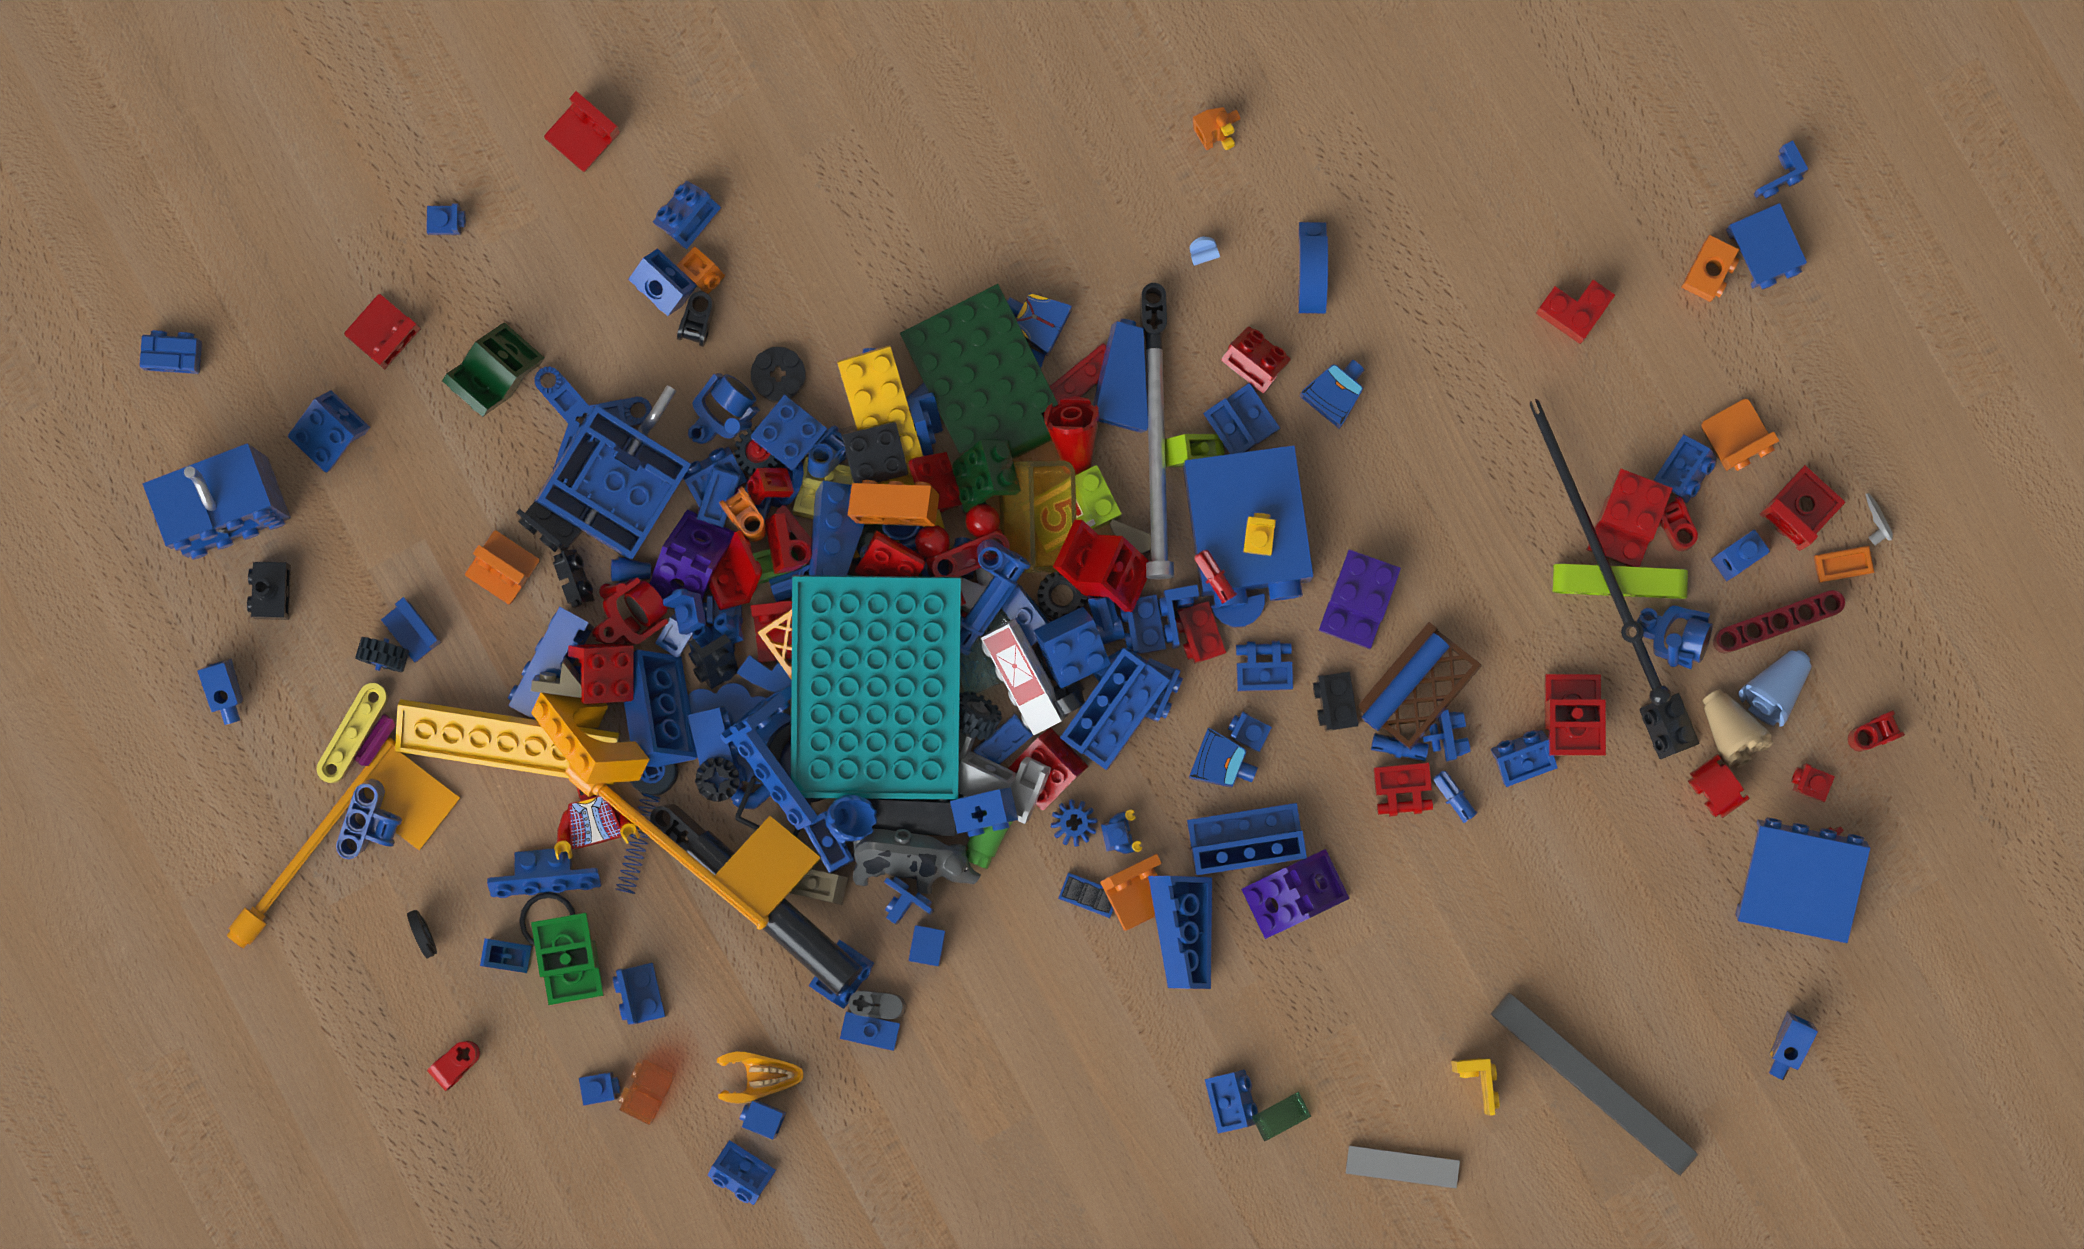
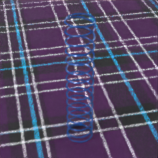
M641 793L642 795H644V796H646V797H648V798H651V799H653V800L640 799V800H639L640 802H642V803H644V804H646V805H649V806H651V807L638 806L637 808L640 809V810H642V811H644V812H647V813L651 814V812H648V811L643 810V809H641V808L655 809L656 807L653 806V805L647 804V803H645V802H643V801L660 802V801L657 800V799H661V798H660V797L653 796V795ZM633 834L630 835V837H632V838H634V839H637V838L633 837V836H636V835H633ZM640 835V837L650 838L648 835H646V836ZM637 839V840L642 841V842H644V843L630 842V841H629L628 844H630V845H632V846H635V847H637V848H640V849H642V850L626 849V851H628V852H630V853H633V854H635V855H638V856H640V857L624 856V858H626V859H628V860H631V861H633V862H636V863H638V864L622 863L624 866L629 867V868H631V869H634V870H636V871L620 870L622 873L627 874V875H629V876H632V877H634V878L618 877L620 880L625 881V882H627V883H630V884H632V885L616 884L618 887L625 889V890H622V889L615 888L616 890H620V891H624V892H628V893L635 894V892H633V891H631V890H629V889H626V888H624V887H621V886H619V885L629 886V887H637V885H635V884H633V883H631V882H628V881H626V880H623V879H621V878H624V879H632V880H639V878H637V877H635V876H633V875H630V874H628V873H625V872H623V871L634 872V873H640V872H641V871H639V870H637V869H635V868H632V867H630V866H627V865H625V864L642 866L643 864H641V863H639V862H637V861H634V860H632V859H629V858H627V857L644 859L645 857H643V856H641V855H639V854H636V853H634V852H631V851H629V850L646 852L645 849H643V848H641V847H638V846H636V845H633V844H631V843L648 845L647 842H645V841H643V840H640V839Z

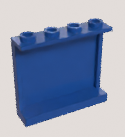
M1767 817L1765 821L1757 819L1758 831L1741 903L1737 904L1735 913L1739 922L1848 943L1870 852L1868 842L1864 841V837L1855 834H1848L1847 837L1838 836L1837 832L1830 829L1822 828L1819 832L1809 830V826L1800 823H1793V826L1782 824L1781 820Z

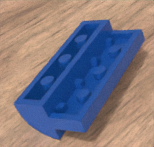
M1123 648L1060 738L1078 752L1085 754L1105 770H1108L1172 680L1137 653Z

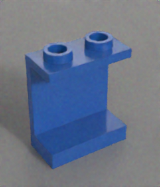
M1780 203L1730 224L1726 229L1729 238H1735L1754 279L1751 283L1752 289L1761 286L1762 290L1769 288L1777 283V278L1784 275L1787 279L1802 273L1801 268L1807 263Z

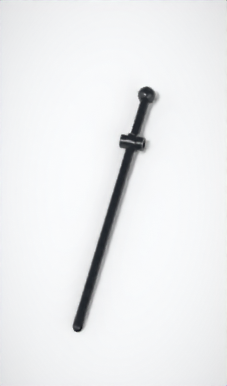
M1535 399L1540 411L1537 414L1532 401H1530L1529 405L1624 624L1621 630L1622 637L1625 641L1632 643L1652 689L1649 694L1650 701L1655 706L1669 702L1671 700V691L1665 685L1662 686L1643 643L1644 627L1641 623L1634 621L1541 403ZM1632 627L1637 631L1634 637L1629 634V630Z

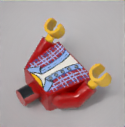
M577 788L580 801L568 804V809L563 812L557 829V843L554 850L557 860L560 859V853L564 851L568 853V858L571 859L573 856L571 847L576 850L622 837L628 844L627 838L630 834L635 833L637 839L640 838V834L630 820L601 796L596 797L594 794L588 797Z

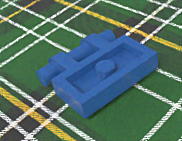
M1248 641L1247 644L1236 645V656L1247 655V663H1237V692L1293 690L1292 662H1281V654H1292L1291 643L1272 641L1271 644H1256L1255 641ZM1256 655H1272V662L1256 663Z

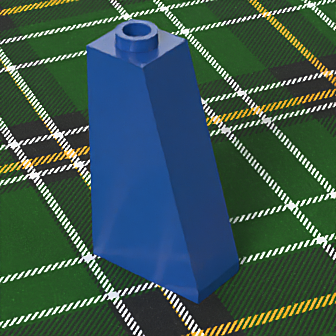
M1121 319L1120 322L1116 321L1111 325L1093 406H1098L1099 422L1143 433L1148 428L1143 328L1136 326L1137 322Z

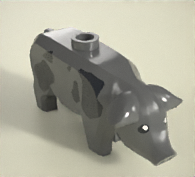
M873 829L874 831L864 839L853 841L854 855L857 862L854 867L853 881L856 885L867 886L869 877H878L886 873L894 877L916 879L917 892L932 894V884L941 876L952 882L975 884L981 874L974 871L968 861L966 845L952 844L948 846L933 837L910 833L905 829L897 831Z

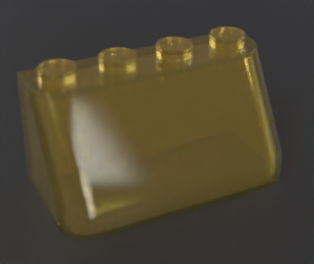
M1067 461L1014 462L1021 491L1016 495H999L1000 529L1009 541V550L1018 553L1031 564L1030 568L1025 569L1023 573L1058 572L1053 565L1073 521L1076 519L1074 467Z

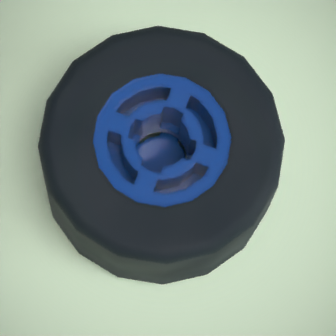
M677 763L660 767L646 766L640 780L630 781L635 789L644 794L653 796L664 794L672 788L677 780Z

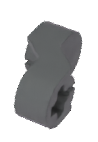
M857 991L849 999V1008L858 1016L897 1019L905 1013L906 1003L897 994Z

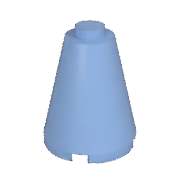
M1800 650L1789 651L1740 689L1738 695L1741 702L1743 703L1747 700L1751 705L1748 710L1766 724L1774 726L1778 722L1779 727L1783 726L1787 722L1812 668L1810 658Z

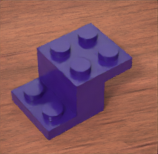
M1349 549L1318 631L1371 649L1401 568Z

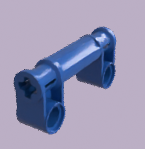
M992 539L984 540L979 544L977 556L980 566L993 574L994 577L965 618L960 615V652L965 655L971 653L970 648L978 636L984 634L996 614L1018 585L1017 580L1021 574L1031 566L1030 562L1024 557ZM988 550H993L997 553V556L992 560H987L983 557V554Z

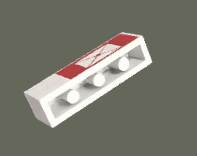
M1015 619L987 632L981 638L984 653L992 658L996 666L995 672L998 678L1005 682L1009 690L1008 695L1011 702L1018 706L1022 713L1021 719L1023 724L1031 730L1033 735L1061 722L1068 716V714L1061 716L1054 704V701H1056L1054 687Z

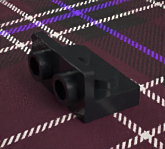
M1350 672L1318 675L1316 677L1317 682L1313 683V692L1315 699L1320 698L1321 709L1317 710L1319 726H1324L1325 732L1358 727Z

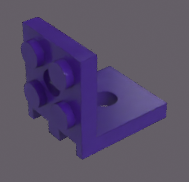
M687 509L663 544L649 584L659 593L662 599L672 595V592L677 589H687L689 592L700 594L703 602L713 572L727 552L734 531L724 526L720 527L698 520L697 514ZM696 538L702 539L705 542L698 541ZM675 578L682 580L685 586L679 585Z
M1326 849L1241 889L1265 939L1350 899ZM1315 879L1319 882L1320 888L1317 886ZM1272 898L1277 901L1278 910L1273 906Z

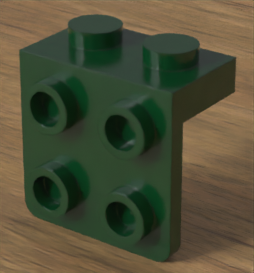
M980 440L953 462V475L960 491L959 498L965 512H968L970 508L982 504L992 495H1016L1021 491L1008 440Z

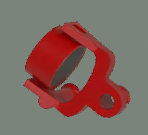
M637 577L628 580L625 584L611 585L605 583L600 587L599 594L604 599L603 608L607 618L593 629L592 633L593 637L597 638L595 639L596 641L608 644L622 637L628 644L636 645L669 623L666 618L660 619L667 613L663 599L646 581H640ZM623 594L625 603L633 616L641 624L648 627L640 635L633 632L619 614L616 601Z

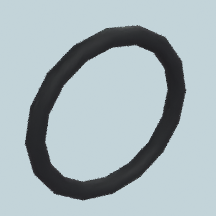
M546 892L537 894L527 901L521 910L519 923L522 934L530 944L534 945V939L526 929L525 919L531 905L545 898L557 899L566 906L570 915H575V909L566 898L559 894Z

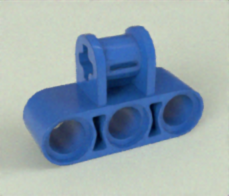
M369 779L356 787L336 843L337 852L344 859H353L365 851L369 840L384 846H394L395 840L393 837L397 826L402 823V818L380 809L385 789L378 780ZM365 787H368L373 790V800H370L365 796ZM356 813H360L365 817V825H360L356 821ZM348 838L356 842V851L349 849L347 846Z

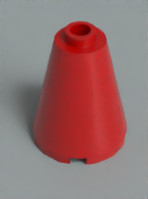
M1082 397L1060 399V404L1053 407V403L1050 404L1044 412V421L1065 471L1077 475L1091 468L1099 422L1098 406L1091 405V400Z

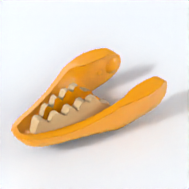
M736 1051L716 1058L717 1063L722 1066H726L729 1062H732V1064L741 1062L746 1067L747 1086L745 1091L730 1093L727 1090H723L718 1094V1099L730 1103L739 1104L756 1100L792 1087L803 1079V1070L800 1067L757 1054Z

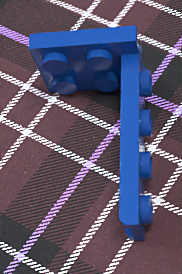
M789 685L760 701L719 736L725 744L731 741L734 742L739 754L753 768L754 774L764 783L772 799L783 809L789 822L799 830L812 824L817 819V815L755 731L757 728L761 729L772 721L771 717L775 713L779 714L790 706L788 700L792 698V688Z

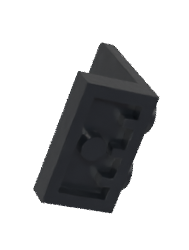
M896 422L884 423L852 431L851 426L840 429L854 483H862L863 480L881 482L908 475Z
M535 501L526 512H523L520 508L516 512L521 517L518 522L533 535L537 531L542 534L540 540L554 552L558 549L561 551L567 550L583 532L580 528L575 527Z

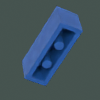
M724 706L687 715L699 764L701 765L704 761L714 757H722L731 761L739 772L740 783L738 789L743 787V781H746V774L743 765L738 764L736 754H739L737 747L733 741L725 744L719 736L733 724L730 712L725 711ZM715 768L714 776L706 780V782L715 783L719 791L720 783L729 779L720 777Z

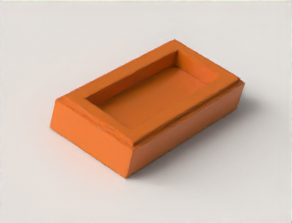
M1869 546L1813 556L1819 583L1875 573Z

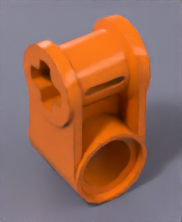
M740 487L738 493L728 500H721L719 502L728 518L734 522L739 531L741 530L744 537L748 538L749 541L757 542L765 536L766 525L764 519L743 487ZM756 521L760 523L759 529L754 532L747 531L746 526L749 522Z

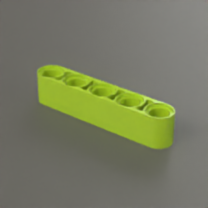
M1553 565V593L1611 596L1598 565ZM1611 566L1624 597L1686 599L1688 597V570Z

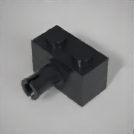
M253 562V569L248 571V584L252 585V596L247 598V611L251 613L252 618L289 620L290 564L286 562Z

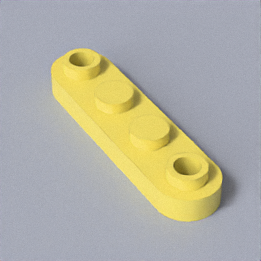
M369 683L361 688L317 764V774L320 779L328 783H336L343 779L387 703L388 695L384 687L376 683ZM376 692L379 698L376 702L372 703L369 697L372 693ZM334 764L337 767V771L335 774L330 775L328 767Z

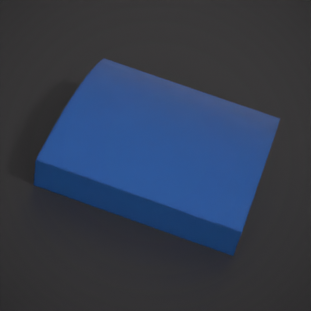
M1250 383L1203 413L1230 454L1246 452L1281 429Z

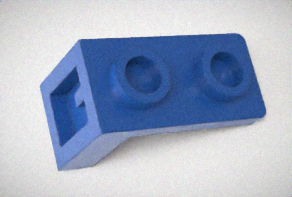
M1793 140L1780 148V155L1778 156L1785 170L1789 169L1790 173L1757 189L1754 193L1756 199L1761 196L1767 199L1780 192L1778 187L1786 183L1790 187L1804 179L1802 175L1808 170V167Z

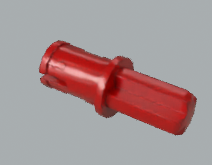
M1207 549L1194 557L1207 578L1205 582L1207 584L1210 583L1222 604L1237 595L1224 575L1225 570L1221 571Z

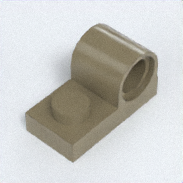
M811 869L790 893L842 905L848 878Z

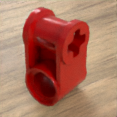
M1680 496L1675 497V501L1666 505L1659 524L1664 529L1673 548L1684 552L1688 551L1696 543L1698 532L1690 518L1684 501ZM1680 531L1687 532L1691 537L1690 543H1681L1677 538V533Z
M1894 710L1871 719L1870 722L1851 730L1848 735L1849 746L1855 751L1862 752L1905 736L1904 732L1899 730L1894 719ZM1860 731L1865 732L1869 740L1866 746L1858 741L1857 737Z
M472 1041L459 1042L428 1068L427 1072L447 1091L479 1060L480 1048ZM461 1048H469L471 1050L468 1054L470 1059L461 1058L463 1054Z

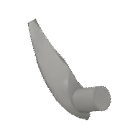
M1869 493L1865 494L1873 514V521L1879 528L1868 538L1874 545H1877L1885 538L1892 540V530L1879 505Z

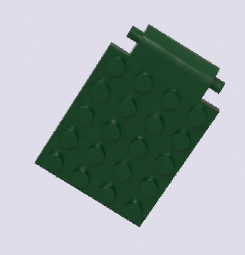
M999 284L900 332L929 393L932 392L934 394L938 411L960 454L969 450L980 440H1008L1014 460L1052 441L1042 413L1045 412L1050 404L1053 403V407L1058 405V402Z

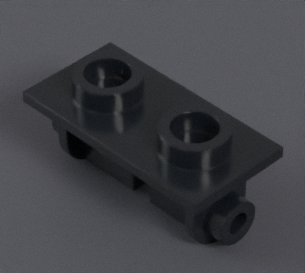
M563 550L560 554L553 556L555 560L553 565L559 581L569 579V583L562 585L567 604H571V607L575 608L581 606L584 602L595 601L592 594V584L585 575L583 569L584 562L577 553V550Z

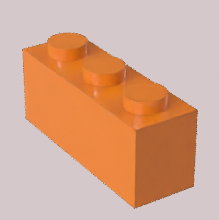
M863 480L862 483H852L848 516L857 524L935 526L939 494L926 482H915L914 485H905L899 481L879 484L876 481Z

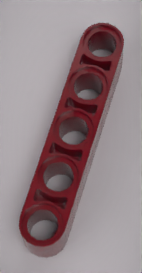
M1830 590L1730 625L1716 632L1713 637V646L1719 653L1727 654L1833 617L1844 609L1845 598L1839 591ZM1826 597L1835 599L1837 606L1834 611H1830L1825 607L1824 601ZM1800 606H1806L1811 611L1809 620H1804L1799 616L1798 610ZM1775 615H1780L1784 618L1785 626L1783 629L1774 627L1772 620ZM1749 624H1754L1758 627L1759 636L1757 638L1748 636L1746 629ZM1723 633L1732 636V647L1728 648L1722 645L1720 639Z

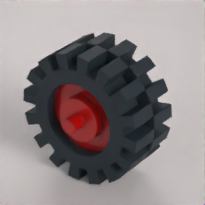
M751 428L746 430L748 432L746 436L743 433L739 436L742 440L741 442L736 441L735 446L738 450H734V455L737 457V463L749 476H752L757 468H779V466L784 468V464L751 439V434L754 432Z

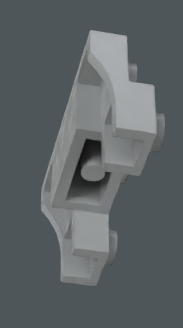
M959 729L958 793L965 798L1011 787L1018 816L1017 821L1026 824L1031 818L1037 799L1045 787L1051 768L1026 756L1021 762L1018 772L1015 773L971 752L975 738L969 737L970 734L968 733L964 735L961 733L962 730Z

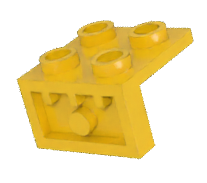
M1488 1058L1451 1061L1452 1072L1459 1073L1462 1078L1479 1077L1480 1071L1484 1114L1489 1116L1495 1115V1109L1500 1108L1498 1092L1493 1091L1492 1081H1497L1496 1065L1492 1064Z

